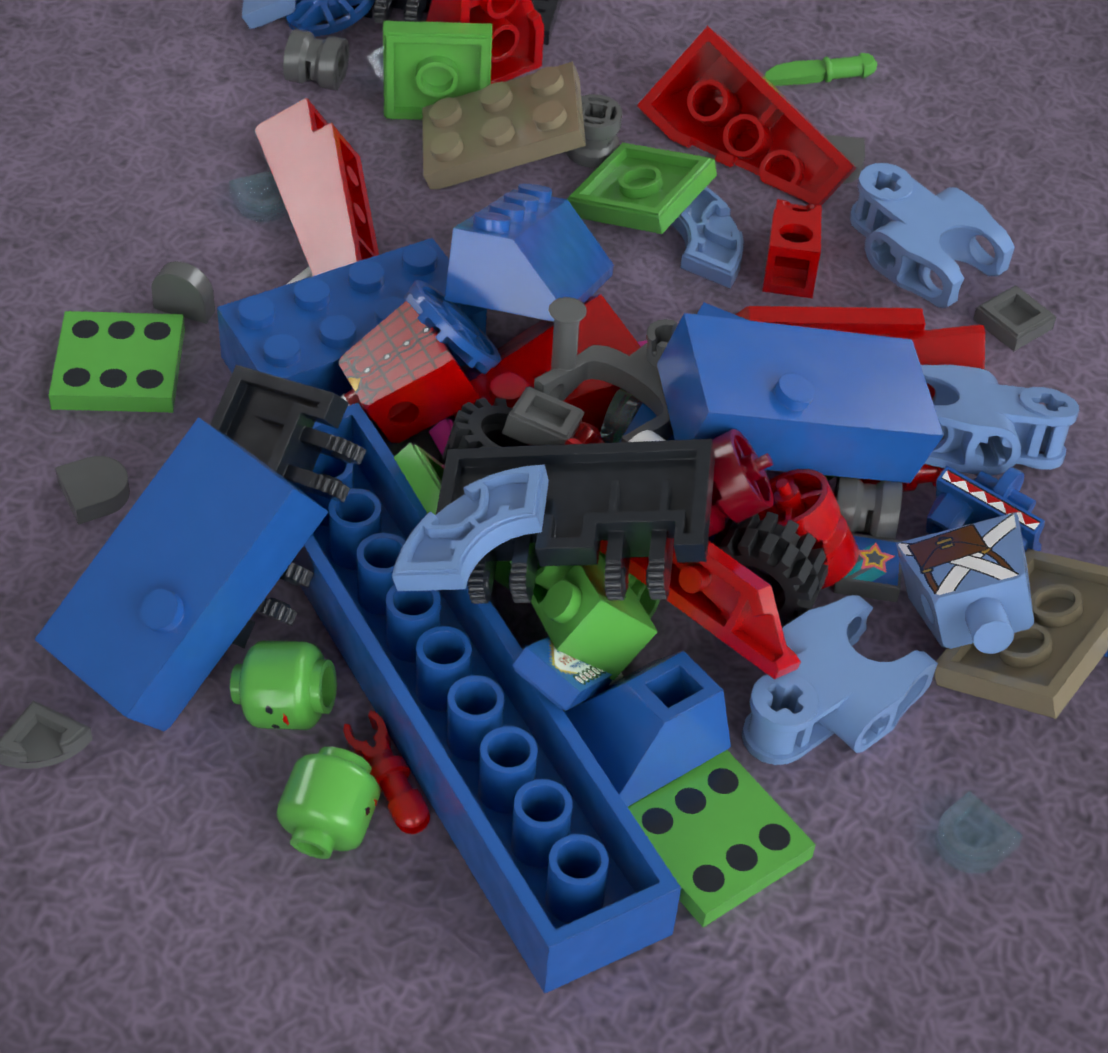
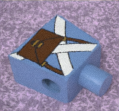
M1017 513L896 543L908 598L941 647L952 649L974 643L979 651L994 654L1009 647L1013 641L1014 633L1028 630L1034 624L1028 567Z

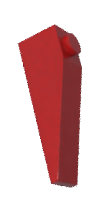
M432 0L426 22L492 24L490 84L506 82L542 67L544 24L541 14L534 9L532 0Z
M709 26L700 33L637 105L672 141L687 148L693 145L715 155V161L728 167H732L735 164L759 175L763 183L809 204L823 205L857 168L725 38Z

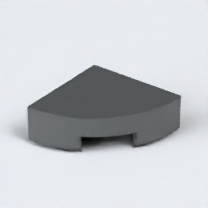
M32 701L0 739V764L13 768L33 769L60 763L79 753L93 740L91 728L36 701Z

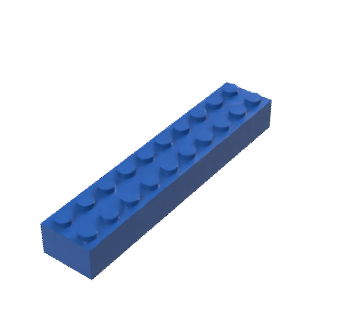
M355 403L347 406L338 428L315 422L313 429L351 441L363 447L366 452L360 465L355 463L347 464L321 453L312 472L335 477L350 488L344 503L301 490L329 512L292 561V563L314 572L309 587L300 586L375 712L382 717L390 737L543 993H548L673 935L681 891L680 885L565 712L514 671L515 668L512 665L523 652V649L491 601L485 604L471 603L470 595L468 594V581L466 589L397 591L392 578L396 560L410 533L427 515V512L393 458L394 455L360 404Z

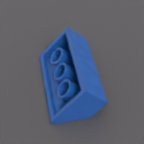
M519 184L518 190L513 189L505 193L504 196L491 202L490 205L474 213L473 216L453 228L444 300L554 322V318L550 316L548 311L549 305L554 300L571 297L580 300L584 304L612 277L614 264L568 199L552 197V189L546 186Z

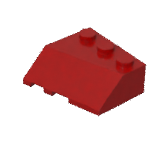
M602 294L593 295L584 303L587 313L580 320L577 355L594 345L608 346L628 356L641 348ZM542 319L499 347L497 351L501 356V361L486 374H482L475 367H469L463 371L481 399L486 398L491 406H493L495 398L505 399L507 407L513 408L525 388H534L535 378L551 370L553 321ZM596 379L584 380L563 400V402L582 409L585 412L582 421L595 426L600 433L630 415H636L643 403L620 387Z

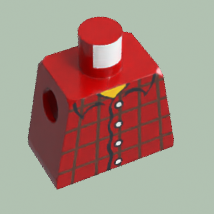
M407 301L345 352L338 363L353 388L341 396V398L349 403L348 406L359 403L370 421H375L391 443H400L457 413L458 410L461 411L462 406L467 402L474 404L477 399H481L446 344L440 343L435 338L438 332L433 327L428 328L422 324L417 318L419 314Z

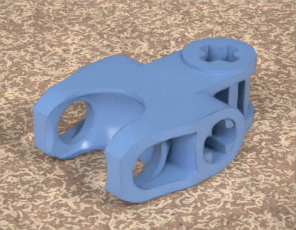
M874 163L866 166L861 171L857 184L860 194L858 201L852 207L850 221L852 226L866 237L865 252L871 266L894 284L917 294L937 307L947 308L958 301V293L964 281L960 267L954 260L966 262L988 276H998L1008 270L1015 248L1010 236L983 205L964 191L949 187L934 195L914 180L906 170L888 163ZM977 235L985 237L992 244L995 258L990 256L975 239ZM931 270L941 279L943 290L937 288L931 281Z
M921 365L926 383L935 389V396L932 401L944 434V439L938 443L924 464L944 469L946 466H949L958 472L979 474L981 471H984L989 475L1004 473L1015 464L1047 470L1058 468L1063 464L1066 456L1064 443L1070 425L1077 420L1079 414V405L1073 398L1055 389L1045 387L1024 388L1000 385L994 375L980 368L957 365Z
M846 596L828 605L808 610L782 628L786 645L798 656L801 664L797 670L777 679H773L767 674L761 676L754 684L749 701L751 713L746 717L742 730L743 744L752 756L762 762L773 765L789 764L800 759L834 733L856 753H861L891 732L908 708L926 692L931 685L938 663L924 651L917 650L893 662L870 660L856 652L852 646L859 641L860 636L867 630V617L873 609L861 596Z

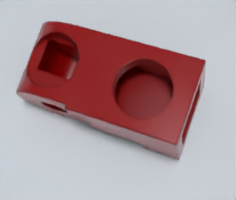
M776 200L762 292L813 299L821 255L822 205L808 204L803 206L791 204L787 200Z

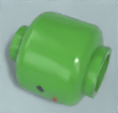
M259 641L248 650L243 663L236 664L231 673L230 693L232 701L242 706L245 718L253 727L262 729L309 730L320 721L322 714H329L332 711L335 703L337 690L335 666L332 660L325 659L319 647L312 643L302 641Z
M323 747L320 748L318 754H308L296 761L278 803L276 814L282 827L292 835L290 844L296 850L314 858L328 859L331 857L333 850L341 852L350 851L361 845L381 791L376 779L370 774L372 767L365 759L345 749Z

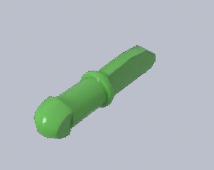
M868 53L834 59L824 57L822 60L793 61L772 67L766 71L765 77L774 86L819 83L823 80L831 82L833 79L861 76L863 79L876 71L877 61Z

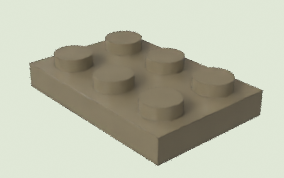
M573 62L556 67H545L524 77L507 82H496L484 89L455 98H444L432 105L422 107L423 176L430 189H442L586 146L580 78Z
M1027 549L1025 556L1029 574L1034 624L1028 630L1014 633L1013 641L1009 647L998 653H983L975 647L974 643L952 649L946 648L936 661L938 664L934 675L936 685L1056 719L1108 650V567Z

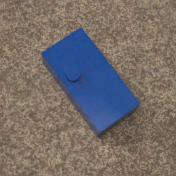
M684 313L657 363L675 440L714 439L732 429H736L748 440L758 457L766 453L770 455L773 465L764 470L788 472L796 469H812L827 476L911 483L944 436L911 339Z
M198 417L34 640L126 718L161 731H166L172 726L329 511L234 440Z

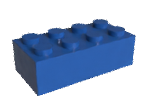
M430 238L217 307L221 357L231 373H233L235 366L239 365L329 391L341 397L343 393L346 394L353 389L338 364L341 356L406 301L404 296L416 280L428 283L445 295L449 259L436 241ZM453 302L486 335L487 309ZM446 345L460 367L467 365L448 345Z

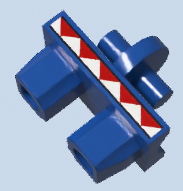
M946 466L937 478L936 500L927 516L926 532L934 534L1017 513L1025 552L1027 549L1040 551L1042 544L1039 543V538L1044 528L1045 520L1031 513L1036 505V500L1020 492L1025 476L1023 472L1014 467H1010L999 480L981 471L974 481L953 468Z

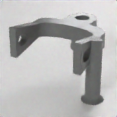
M571 297L554 300L548 309L550 316L554 318L551 370L535 378L534 389L563 401L584 380L596 379L608 382L634 395L657 415V417L623 436L621 442H628L635 435L645 430H651L667 441L674 434L657 363L677 327V322L663 319L651 323L647 328V343L630 356L617 349L602 345L590 346L577 355L580 320L586 316V306L580 300Z

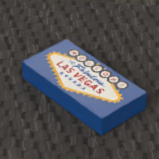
M550 637L527 646L512 665L515 668V672L562 711H567L594 696L613 681L610 679L612 674L556 650Z

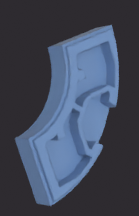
M706 187L671 224L681 234L686 244L680 268L731 288L740 271L743 255V234L738 230L730 216L731 209L717 194Z
M545 465L519 467L489 475L463 487L465 495L447 505L438 514L434 515L432 512H429L410 533L398 555L392 574L397 591L466 589L467 581L474 567L492 549L522 535L542 533L549 482Z

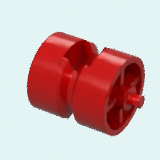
M796 469L770 479L774 503L772 507L758 513L760 520L764 519L767 512L778 514L777 524L786 526L790 519L799 524L796 531L797 535L801 537L809 532L816 539L812 549L822 548L826 555L823 564L828 565V574L822 589L843 579L855 566L859 556V548L844 516L840 512L839 504L826 477L816 470Z

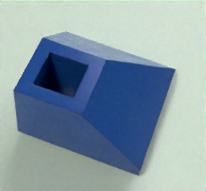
M684 651L654 660L569 710H563L627 807L731 748L724 691Z

